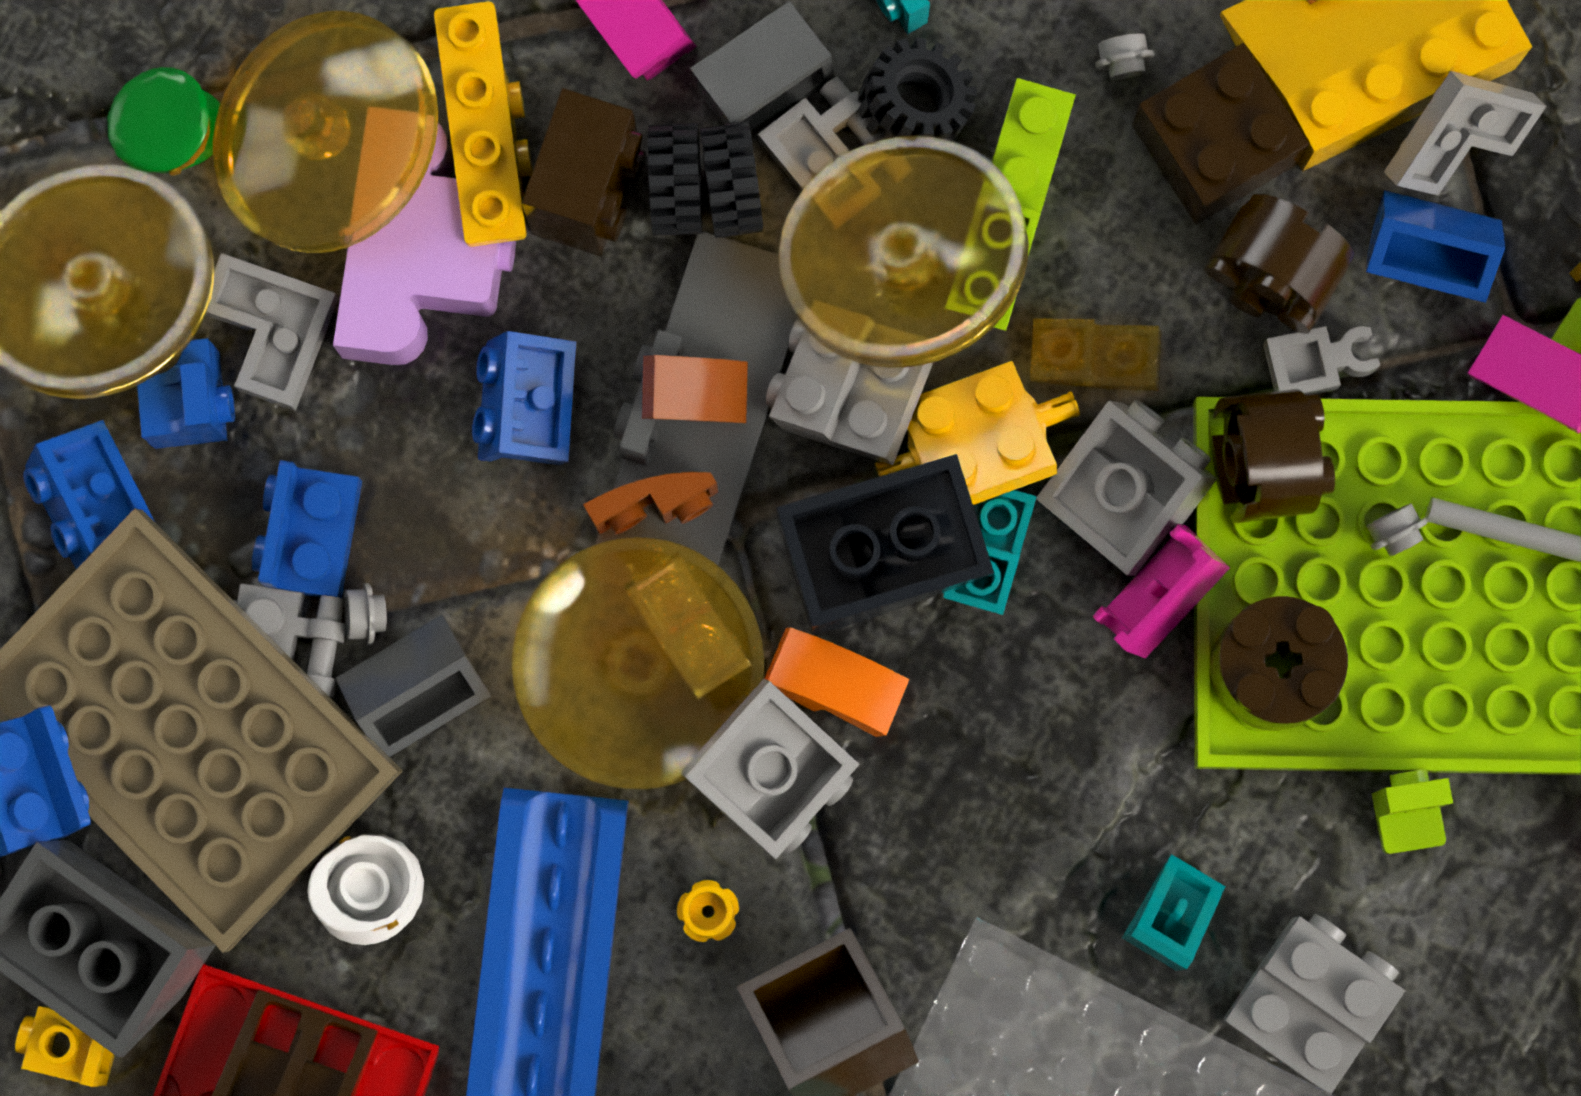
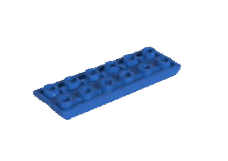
M513 788L503 789L466 1096H596L628 800Z

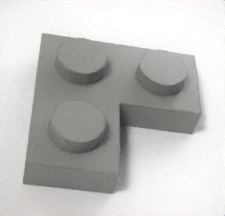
M1450 71L1408 136L1401 143L1399 150L1384 173L1396 186L1439 196L1471 146L1513 156L1547 106L1532 92Z
M221 253L199 310L206 316L255 333L234 385L235 388L240 392L296 411L339 298L334 292Z

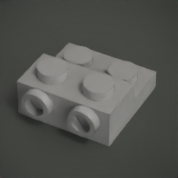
M814 304L809 317L798 318L792 327L789 336V349L794 355L786 374L777 373L769 384L766 395V404L768 408L772 409L769 417L785 432L893 465L937 352L930 344L876 329L869 320Z
M1109 400L1057 469V474L1051 477L1036 499L1126 575L1136 576L1171 528L1176 527L1177 524L1183 525L1218 478L1205 469L1211 458L1203 450L1182 437L1174 444L1158 431L1164 424V420L1148 406L1137 400H1134L1130 407L1124 403Z
M763 679L680 774L719 808L729 820L761 849L777 859L783 851L786 853L792 852L806 839L812 828L809 821L824 804L831 806L845 795L853 782V778L850 775L860 764L770 681Z
M1314 914L1309 922L1300 916L1291 918L1222 1019V1022L1325 1095H1331L1365 1043L1372 1042L1406 990L1393 982L1399 974L1396 968L1370 951H1366L1362 959H1360L1340 945L1346 937L1342 930L1325 918Z

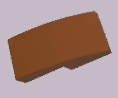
M643 356L642 419L746 423L748 362L683 356Z
M711 472L670 473L625 484L588 501L583 506L599 534L611 528L614 534L617 535L647 517L644 508L652 503L665 524L677 517L681 524H685L708 511L713 506L710 497L719 493L717 482Z

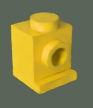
M38 1006L35 1017L29 1015L24 1017L15 1043L16 1053L25 1054L21 1069L78 1082L81 1085L90 1087L107 1086L115 1055L48 1006ZM59 1032L67 1035L70 1041L69 1051L62 1057L56 1056L52 1051L55 1036Z

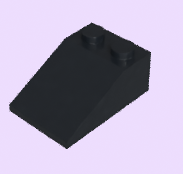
M957 454L776 507L779 529L813 636L878 617L994 575Z

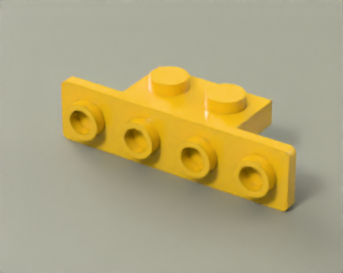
M487 1L439 8L435 10L434 18L464 240L469 247L523 240L527 232L522 206V197L525 195L522 177L531 176L533 168L528 139L517 140L514 119L525 117L520 81L509 82L503 64L495 5Z

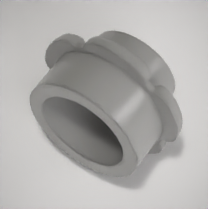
M1145 34L1117 36L1098 43L1100 60L1095 62V66L1099 70H1109L1110 80L1129 79L1146 73L1145 63L1151 61L1155 53L1153 50H1148Z
M1412 503L1400 507L1367 525L1374 540L1370 547L1372 550L1385 547L1389 556L1396 555L1423 540L1418 529L1425 526L1428 520L1426 517L1419 518Z
M364 583L363 589L345 590L344 623L347 625L346 637L348 640L365 639L367 644H372L375 639V632L386 631L387 614L384 595H372L373 591L369 583Z

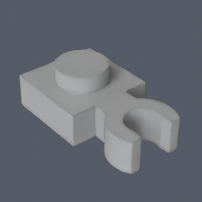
M1326 326L1311 329L1309 334L1296 332L1266 339L1263 347L1274 391L1299 389L1305 395L1320 394L1337 390L1340 387L1339 371H1344L1353 377L1370 375L1380 366L1379 358L1360 361L1353 356L1351 346L1357 342L1367 341L1372 336L1371 328L1365 326L1352 328L1344 334L1340 341L1330 343Z

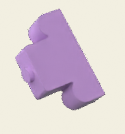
M375 108L369 109L333 346L342 359L388 365H402L415 360L424 351L428 340L427 327L419 313L420 309L490 317L497 308L502 271H512L516 241L469 247L466 244L457 181L455 178H448L454 166L452 148L442 126L431 117L415 113Z

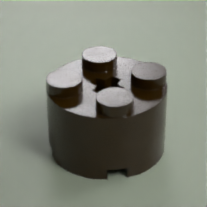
M1254 194L1250 200L1247 199L1244 205L1240 207L1209 259L1205 272L1211 278L1233 291L1229 301L1242 312L1253 317H1261L1262 313L1266 311L1277 316L1289 328L1299 333L1309 334L1348 270V266L1355 255L1347 240L1328 224L1325 225L1320 234L1304 223L1309 212L1301 207L1274 196Z
M1299 389L1225 397L1218 400L1214 409L1213 419L1224 418V434L1212 436L1213 465L1215 477L1218 478L1216 482L1223 505L1235 503L1238 510L1230 515L1233 522L1243 523L1314 513L1320 504L1321 496L1332 494L1335 488V471L1332 460L1329 456L1322 455L1319 432L1324 428L1325 416L1323 404L1318 394L1305 395Z
M1288 596L1262 599L1242 610L1222 630L1213 646L1210 657L1212 686L1216 696L1223 705L1251 727L1268 731L1294 728L1327 709L1338 697L1344 685L1348 669L1346 644L1331 614L1320 606ZM1276 650L1279 651L1281 659L1289 660L1291 669L1282 674V678H1279L1277 668L1266 667L1265 660L1274 654Z

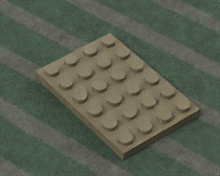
M135 508L0 649V722L25 716L33 710L47 705L53 708L56 720L63 725L68 736V755L76 778L83 784L88 794V813L90 818L222 953L230 951L403 772L141 509Z

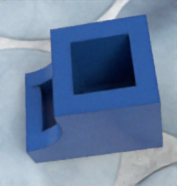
M208 338L183 341L182 354L177 363L168 371L157 375L136 377L141 436L154 449L228 441L226 423L235 421L234 397L230 385L223 386L220 351Z

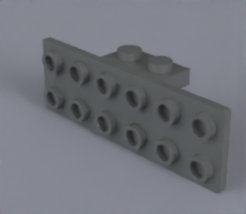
M702 231V234H697L665 332L658 330L653 347L643 344L637 357L633 380L641 383L634 404L623 403L613 434L614 438L622 440L620 450L623 456L613 489L638 480L664 474L711 472L717 482L719 493L710 497L713 506L708 511L685 524H681L678 517L665 524L652 503L644 508L647 517L629 530L617 535L614 534L611 528L602 534L598 533L586 570L590 578L695 611L704 610L769 411L766 404L767 390L773 377L782 371L789 349L790 332L794 323L799 318L813 275L811 264L724 237L715 238L714 234ZM665 355L747 361L746 423L642 419L643 356Z

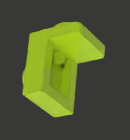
M1427 769L1404 772L1389 776L1391 787L1371 793L1381 847L1385 854L1438 847L1445 844L1446 836L1440 807L1453 803L1449 778L1429 781Z

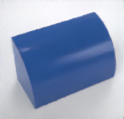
M1384 190L1371 234L1366 272L1486 303L1505 250L1502 220Z

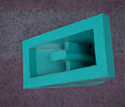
M1171 854L1123 934L1122 939L1175 971L1186 970L1195 957L1226 886Z

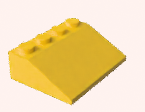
M1244 0L1220 13V17L1235 46L1237 47L1242 43L1246 45L1310 145L1298 163L1302 172L1421 115L1450 71L1492 81L1515 70L1532 48L1507 0H1318L1312 4H1309L1306 0Z

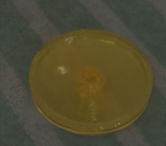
M326 11L314 13L292 21L273 32L240 65L225 91L217 114L213 136L214 168L221 193L229 208L254 233L280 247L304 253L337 251L360 243L376 234L388 225L411 200L419 188L432 159L438 130V104L434 83L422 57L405 38L382 22L356 12Z
M900 136L872 142L846 153L826 166L809 182L793 204L784 224L779 248V269L783 287L796 316L808 333L827 349L843 358L874 367L906 368L920 366L942 360L969 347L990 331L1005 315L1013 303L1025 276L1029 249L1028 233L1015 191L1006 177L988 159L966 146L949 140L926 136Z
M91 165L66 170L41 180L13 199L0 212V366L10 376L33 390L61 398L87 399L109 396L135 387L158 374L175 360L191 342L207 313L214 286L215 272L212 248L206 231L185 199L161 179L134 168L118 165Z
M640 537L621 538L588 547L571 556L556 567L537 587L521 615L515 633L512 652L513 684L517 701L529 728L542 746L561 764L578 775L607 786L623 789L659 788L687 780L680 772L763 680V643L755 615L746 597L726 572L714 562L690 548L670 541Z

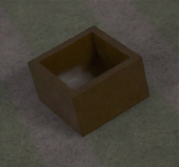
M1244 43L1140 103L1132 123L1133 128L1195 225L1298 165L1310 145Z
M562 88L522 200V206L532 235L600 257L607 240L612 242L618 240L626 216V207L621 206L626 184L636 186L646 157V151L640 150L643 134L637 132L633 110Z
M851 928L737 986L792 1096H856L919 1062L902 1021Z

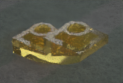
M1033 319L1030 379L1035 382L1077 387L1159 391L1162 331L1159 326L1097 325L1094 319Z
M678 551L624 585L647 625L697 698L702 697L751 666L747 653L714 608L710 596Z

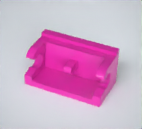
M576 0L635 79L641 75L646 80L652 79L685 53L688 54L697 47L663 0Z
M1502 315L1470 368L1469 376L1579 434L1581 432V354Z
M1177 524L1170 532L1172 538L1107 608L1101 606L1093 615L1097 622L1104 624L1117 635L1114 640L1125 651L1142 658H1146L1230 569L1186 525Z

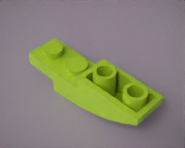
M1020 78L1016 79L947 314L1001 330H1007L1076 94Z

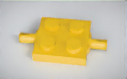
M1010 361L922 393L907 428L909 452L896 456L893 465L876 462L874 463L880 477L957 454L972 503L975 505L1056 475L1057 464L1047 443L1046 427L1073 417H1079L1080 411L1071 391L1037 404L1035 399L1025 391L1014 363Z

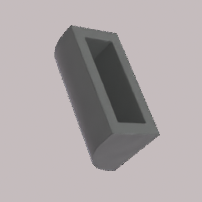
M790 1L690 68L701 94L720 124L728 125L749 122L751 136L835 78L831 54Z
M443 614L335 678L358 725L365 735L373 740L389 757L491 696Z

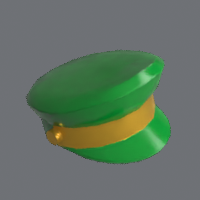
M173 67L153 68L142 72L128 81L114 97L107 116L108 139L117 157L131 168L148 173H169L171 176L180 174L184 169L204 162L219 149L227 133V116L220 102L211 94L202 90L200 84L191 75Z

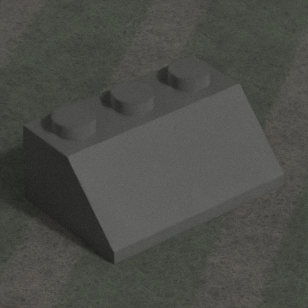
M68 839L37 841L0 898V972L118 1058L124 1057L184 996L215 947V944Z

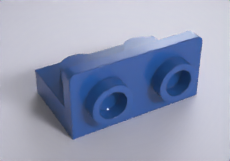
M506 331L487 341L486 346L480 351L476 368L477 379L480 383H483L481 407L477 409L472 425L473 440L479 444L478 460L492 462L499 458H509L553 465H562L568 462L576 341Z
M103 420L35 444L26 462V469L23 472L25 486L36 504L43 503L52 521L50 530L55 547L62 557H70L75 569L95 551L135 508L143 510L154 521Z
M280 460L277 476L269 475L264 489L263 509L266 512H270L266 536L258 535L253 549L252 570L253 572H259V583L264 587L301 592L306 596L320 598L321 595L342 598L362 487V480L359 477L298 468L294 462Z
M50 705L37 708L25 716L0 722V857L32 848L37 841H52L64 838L91 824L88 813V794L83 784L77 780L70 761L67 733L63 725L56 720L53 708Z

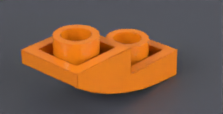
M791 627L785 629L764 678L777 687L787 698L814 712L826 710L875 737L887 735L909 682L908 678L866 657Z

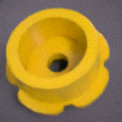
M703 880L695 883L692 886L691 892L684 893L680 897L677 905V916L684 922V932L691 939L698 942H706L711 938L720 941L728 937L735 929L736 921L734 917L739 912V904L736 896L730 889L720 888L719 883L716 881ZM705 906H712L714 908V915L712 917L706 918L703 916L702 910Z

